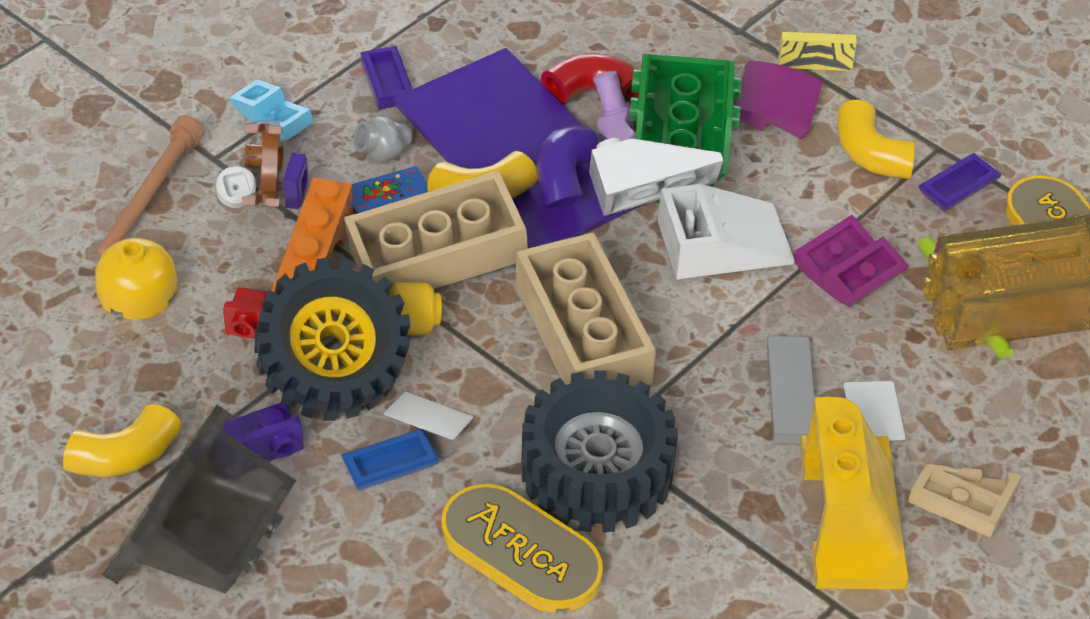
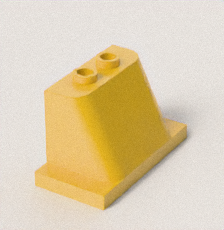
M814 397L807 435H802L800 450L804 480H822L825 500L818 539L813 541L811 551L815 589L906 590L908 572L888 436H874L860 409L852 401L841 397Z

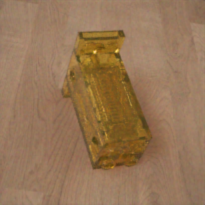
M1090 213L1089 215L937 237L934 253L929 254L928 277L923 278V293L927 302L932 301L935 310L933 316L934 327L937 335H943L947 350L988 345L997 338H1005L1009 342L1090 330Z

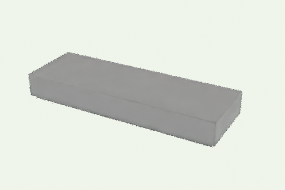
M768 336L766 349L773 443L800 444L802 435H807L814 402L809 337Z

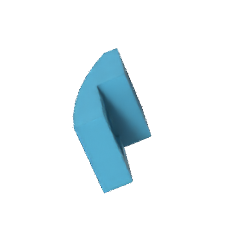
M258 79L229 97L231 104L251 122L261 120L279 121L282 126L280 139L284 141L289 140L314 123L310 109L285 101L281 87Z

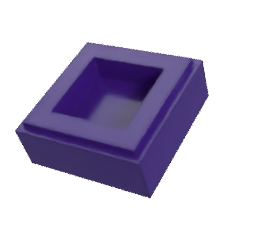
M292 152L283 179L285 208L299 210L309 184L308 159L306 154Z

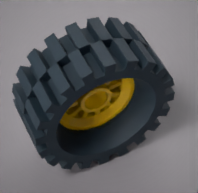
M329 258L317 259L315 270L309 271L306 262L296 266L292 279L285 273L277 280L275 292L269 290L264 299L262 311L260 310L254 353H258L256 365L259 374H267L265 386L271 394L277 390L283 393L281 402L288 409H291L293 404L297 402L303 405L301 415L311 419L314 409L324 411L323 421H335L340 411H345L346 418L349 419L358 416L361 407L364 405L368 411L377 406L381 395L387 396L392 390L396 378L399 377L410 346L411 337L407 336L411 324L409 314L401 316L405 304L401 295L397 294L391 298L389 292L392 283L384 276L378 283H375L371 280L374 269L363 264L360 273L350 270L352 260L341 258L338 268H330ZM332 316L339 317L337 322L332 321ZM319 317H323L324 323L320 321ZM344 320L350 323L346 327L343 325ZM326 336L335 337L341 342L342 347L336 350L327 349L322 345L320 339ZM304 351H310L306 355L303 353ZM316 359L319 360L318 366L312 364ZM338 362H340L344 369L339 370ZM325 364H330L331 370L323 369Z

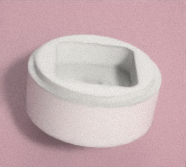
M233 166L226 168L217 178V197L228 207L242 208L247 206L242 205V196L256 192V180L253 174L243 167Z

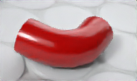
M600 53L573 55L556 63L541 75L542 85L561 104L584 91H597L593 78L610 71L617 72L625 102L631 104V97L639 98V93L632 92L633 70L637 68L612 55Z

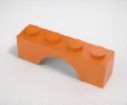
M320 178L312 179L271 291L275 292L277 280L285 273L292 279L295 267L306 262L309 271L315 270L317 259L329 258L330 263L335 245L345 244L347 231L344 217L354 215L351 183Z

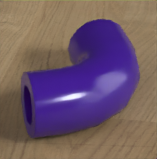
M571 125L555 130L547 136L538 152L536 172L546 209L565 206L583 197L577 178L576 164L589 163L592 150L597 149L598 138L594 130L589 126Z

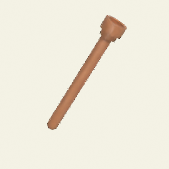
M181 115L170 128V144L98 248L100 257L112 244L126 237L183 151L195 148L205 134V130L197 119L188 115Z

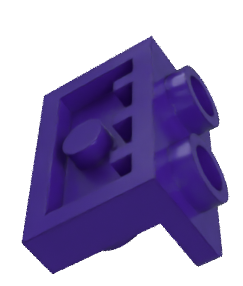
M282 402L202 429L204 442L222 478L235 473L246 472L255 466L278 458H286L304 449L302 424L298 417L292 418L287 406Z

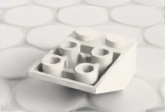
M704 184L661 188L658 224L676 279L794 264V257L773 203Z

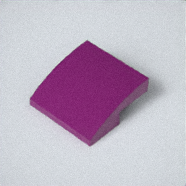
M748 60L741 75L740 101L733 100V105L740 106V120L760 131L769 122L802 139L809 131L823 81L787 66Z
M850 215L799 247L792 254L794 263L807 277L830 296L848 307L889 282L909 267L883 236L875 241L853 215Z

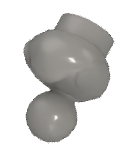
M377 116L369 122L361 121L354 133V146L356 150L366 153L373 162L378 164H384L398 157L402 150L409 146L412 141L411 129L403 123L394 122L387 116Z

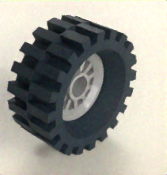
M594 370V379L586 380L583 371L571 374V383L567 385L559 378L551 382L550 394L541 389L535 395L534 406L528 405L525 412V420L522 423L521 478L522 482H526V493L530 500L538 498V507L548 514L552 510L557 511L556 519L567 526L571 519L579 521L578 531L591 532V523L602 524L603 533L615 532V524L618 521H623L626 529L636 526L638 513H641L646 519L656 513V504L663 505L667 499L669 487H672L678 428H674L675 416L672 409L665 411L666 400L659 393L649 398L650 386L642 381H639L633 387L629 385L628 375L618 373L616 381L606 379V371Z

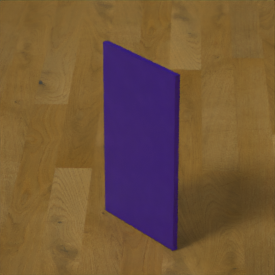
M507 48L412 89L413 93L400 94L393 98V104L446 162L468 169H481L492 166L514 151L526 154L537 166L539 149L551 132L566 126L582 125ZM590 162L576 164L577 178L583 197L571 204L546 209L538 180L536 184L524 193L512 199L526 227L527 246L530 248L584 235L642 205L603 216L589 173Z

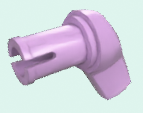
M610 71L597 75L593 80L603 107L597 121L601 140L604 141L611 138H619L620 141L630 138L636 139V133L634 132L635 121H629L630 104L625 102L617 72Z

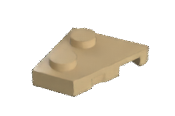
M926 464L911 489L908 502L991 538L1019 486L1022 475L1008 472L1005 480L982 478L981 469H953L943 465Z

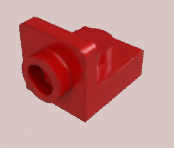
M237 287L233 301H226L223 307L225 333L227 335L255 339L260 310L262 311L264 299L268 291Z

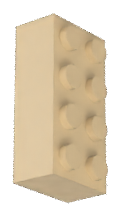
M499 170L344 217L349 248L359 273L363 264L373 268L374 272L371 280L375 283H378L384 276L392 284L395 282H426L432 285L433 289L516 264V252L528 249L526 227Z
M594 232L516 252V287L560 378L566 385L571 383V374L583 371L585 380L594 379V370L606 371V379L616 381L618 373L628 375L629 385L633 387L639 381L647 385L653 383L656 349Z

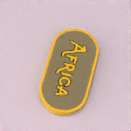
M1050 176L1026 177L1011 187L1007 197L1006 216L1038 260L1044 261L1048 259L1050 261L1053 258L1056 260L1057 258L1063 259V257L1069 258L1070 256L1075 257L1082 254L1087 255L1090 259V205L1075 187L1061 179ZM1083 257L1084 260H1085L1086 263H1087V266H1088V269H1089V273H1090V267H1089L1088 261H1087V259H1086L1085 257ZM1075 262V270H1076L1077 281H1078V286H1077V287H1078V289H1081V285H1080V283H1079V278H1078V265H1077V263ZM1081 262V268H1082L1083 276H1084V283H1085V285H1086V287H1087V274H1086V269H1085L1084 263ZM1069 263L1068 269H1069L1070 277H1071V288H1073L1074 285H1073L1072 273H1071V268H1072V267H1071V265H1070V263ZM1062 264V271H1063L1064 280H1065V288L1068 289V286H1067V283H1066V277H1065V267H1064V265ZM1056 265V273H1057V278H1058V284L1060 285L1059 269H1058V266ZM1050 266L1049 272H1050V276L1053 278V274H1052L1053 271H1052V268H1051V266ZM1083 290L1082 294L1090 296V291L1085 292Z
M477 484L458 491L446 503L441 517V529L447 548L456 557L528 605L544 612L557 613V609L569 608V611H573L586 606L597 595L601 587L603 562L597 548L587 538L514 491L495 484Z

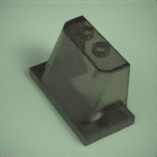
M216 405L188 441L101 575L118 584L136 561L225 594L234 585L242 570L249 573L259 560L263 550L257 545L263 536L269 539L280 525L284 516L279 514L278 510L296 480L221 431L232 414Z

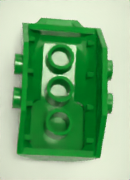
M643 53L641 70H633L632 92L639 93V98L631 97L629 121H637L636 139L719 152L722 155L723 163L717 181L727 175L731 129H738L740 120V106L733 105V100L740 101L742 78L734 77L735 61Z

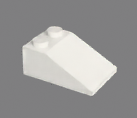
M611 138L597 144V149L592 150L589 173L603 216L660 200L661 188L716 183L723 158L719 152L631 138L620 141L619 138Z

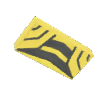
M782 32L778 64L793 69L852 71L857 45L856 35Z

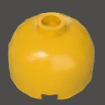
M128 238L112 244L103 252L95 268V287L98 301L104 310L111 313V309L122 312L123 318L126 319L149 318L163 312L169 307L168 300L173 297L174 293L177 296L179 291L177 270L172 257L166 249L150 239Z

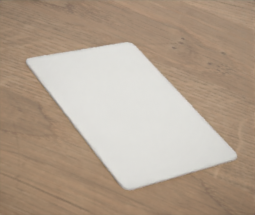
M868 381L845 382L843 384L846 399L858 406L874 436H888L889 441L905 440L894 382Z
M404 392L384 412L386 416L451 440L455 439L473 419L471 415L409 392Z

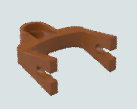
M261 120L244 124V132L246 133L261 132L262 144L246 143L245 154L248 155V158H245V167H260L261 181L257 192L242 196V205L265 203V206L279 207V198L277 196L278 178L282 172L284 160V145L280 141L282 126L279 121Z

